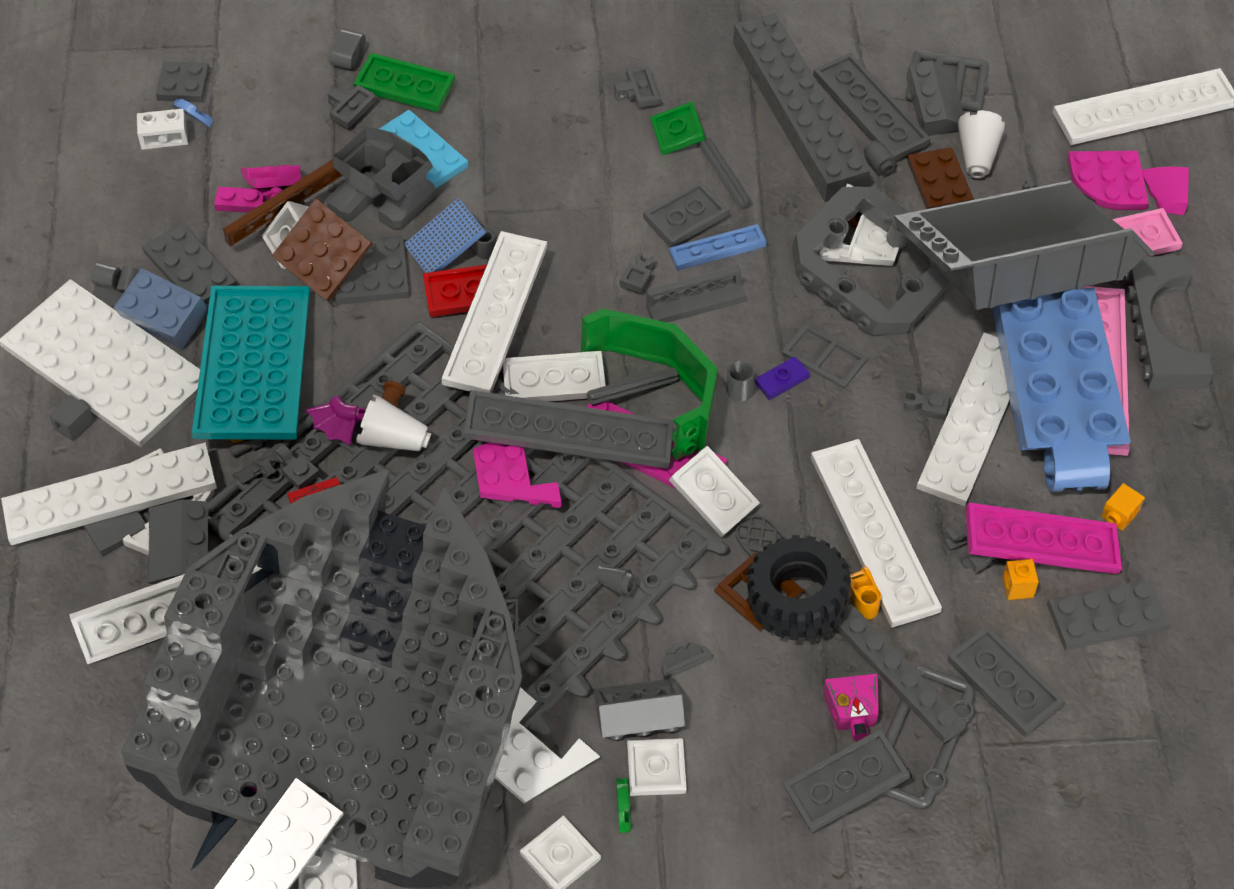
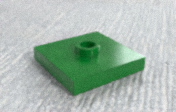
M693 101L650 117L662 155L706 140Z

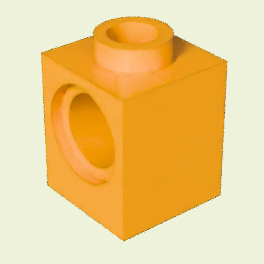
M1123 483L1106 502L1101 517L1109 523H1116L1117 528L1123 531L1140 512L1145 497Z
M1033 559L1006 562L1002 581L1007 600L1034 598L1039 581Z

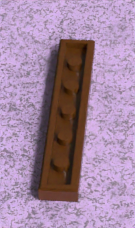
M334 159L223 228L225 242L230 247L273 221L287 201L299 204L342 177L343 175L333 168Z

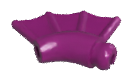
M340 396L331 398L330 403L306 410V413L314 420L313 428L315 430L323 431L329 441L339 440L346 443V445L351 444L355 424L363 420L366 412L364 407L359 408L357 405L345 404Z

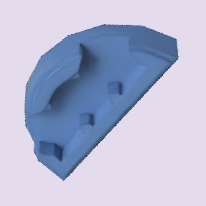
M176 99L172 105L174 109H184L185 115L208 127L214 121L208 114L202 113L197 110L195 105L183 99Z

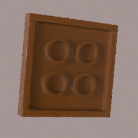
M315 198L271 256L321 297L329 301L373 243Z

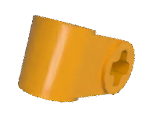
M864 566L861 567V571L850 574V602L867 620H870L879 613L881 592L875 584L869 568Z

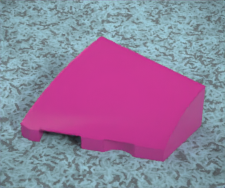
M300 165L241 168L243 178L254 188L288 186L301 179Z
M1156 167L1142 170L1143 178L1149 186L1148 192L1156 200L1157 208H1163L1166 213L1184 215L1188 205L1189 168Z

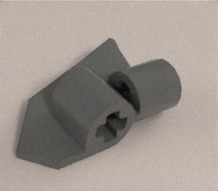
M97 263L92 271L91 279L95 285L92 295L108 306L114 307L139 272V269L129 266L119 268Z

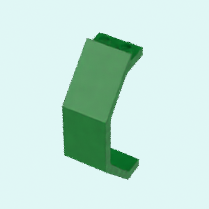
M604 308L582 317L581 352L611 351L664 364L669 368L675 367L679 373L678 377L702 404L698 408L674 418V423L677 426L676 431L672 434L675 447L671 450V454L677 460L686 455H691L696 450L702 451L706 446L718 370L711 360L676 324Z

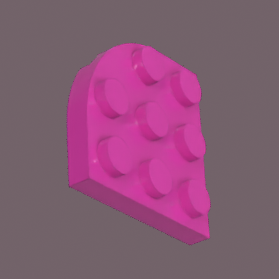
M1138 151L1068 152L1067 160L1073 184L1083 194L1094 199L1095 204L1114 210H1147L1149 202Z

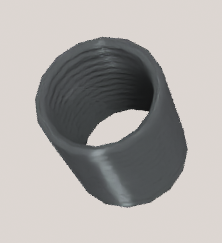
M737 361L732 363L727 369V393L732 399L737 401L748 400L754 394L755 370L748 362Z

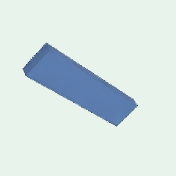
M756 224L670 247L669 255L678 271L766 247L767 241L759 225Z

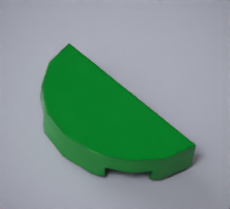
M616 778L619 833H628L631 830L627 779Z

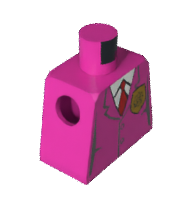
M877 674L825 679L823 696L838 730L851 729L852 738L855 741L868 736L867 727L875 726L878 717Z

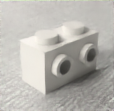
M184 109L137 113V134L141 149L188 145L187 122Z

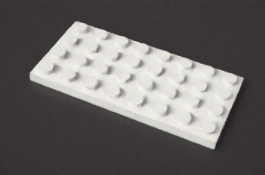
M71 279L0 338V346L66 394L78 400H85L90 405L92 413L140 447L146 444L197 397L200 374L198 367L133 322L121 317L117 311Z

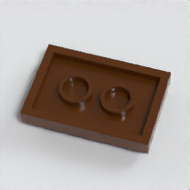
M952 147L908 155L907 162L926 209L974 200Z

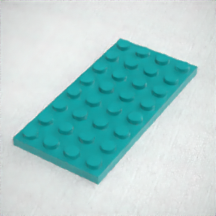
M211 286L192 427L193 439H297L310 300L309 286Z

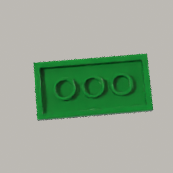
M370 53L353 85L354 88L359 85L378 97L439 112L455 82V74Z

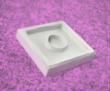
M683 738L627 741L630 796L686 794Z
M564 815L520 850V855L551 889H566L601 860V855Z

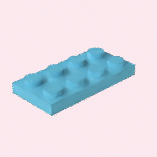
M407 110L379 128L393 132L420 149L427 156L433 167L426 174V179L434 184L435 189L468 168V160L410 110Z

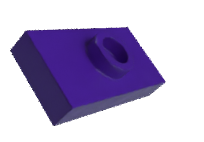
M794 356L755 378L754 384L768 400H771L808 379L810 372Z

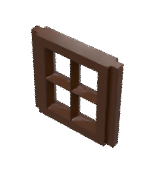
M757 551L720 582L714 589V592L761 632L764 630L762 622L758 623L753 617V611L750 610L748 598L745 600L731 588L740 579L747 583L745 575L748 573L749 565L754 562L753 558L759 552ZM791 578L784 580L778 585L780 589L788 594L786 597L799 599L805 591Z

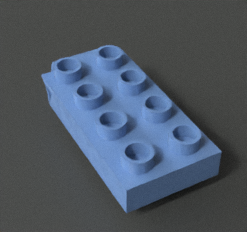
M1095 287L1078 290L1071 289L1039 296L1036 299H1025L995 306L992 312L1020 450L1044 449L1043 470L1045 472L1047 488L1050 492H1062L1064 488H1073L1074 491H1082L1083 487H1092L1093 490L1107 489L1110 479V460L1107 446H1121L1123 444H1130L1131 441Z

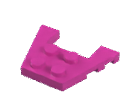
M487 442L473 449L480 498L511 502L517 499L529 501V504L534 505L547 503L551 504V507H561L558 482L530 485L524 447Z

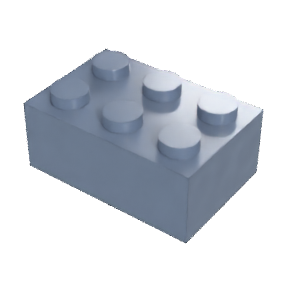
M142 268L114 306L121 317L181 350L184 349L208 313V308L201 297Z

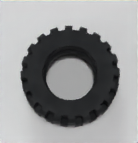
M792 535L790 539L782 537L777 539V543L772 544L770 542L764 546V552L759 551L754 556V562L749 565L747 576L748 601L755 620L758 623L762 622V628L766 631H775V636L780 638L789 636L790 640L797 641L798 638L806 637V640L814 639V635L817 634L823 636L829 633L830 627L835 629L841 623V619L845 618L851 601L850 571L848 570V563L845 558L841 557V553L835 547L830 548V543L822 539L820 542L816 541V537L812 536L800 538V535ZM793 577L811 578L823 586L818 593L801 599L786 597L775 589L781 582Z

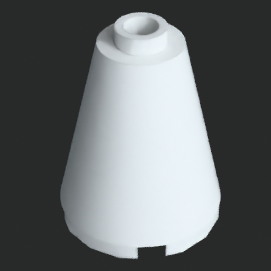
M977 111V115H970V112L962 115L958 121L966 172L976 179L983 178L990 173L1005 129V122L1001 121L1002 117L990 111Z
M373 394L360 426L363 429L361 435L358 434L356 442L368 446L420 451L421 447L427 448L431 433L427 432L428 427L383 398Z

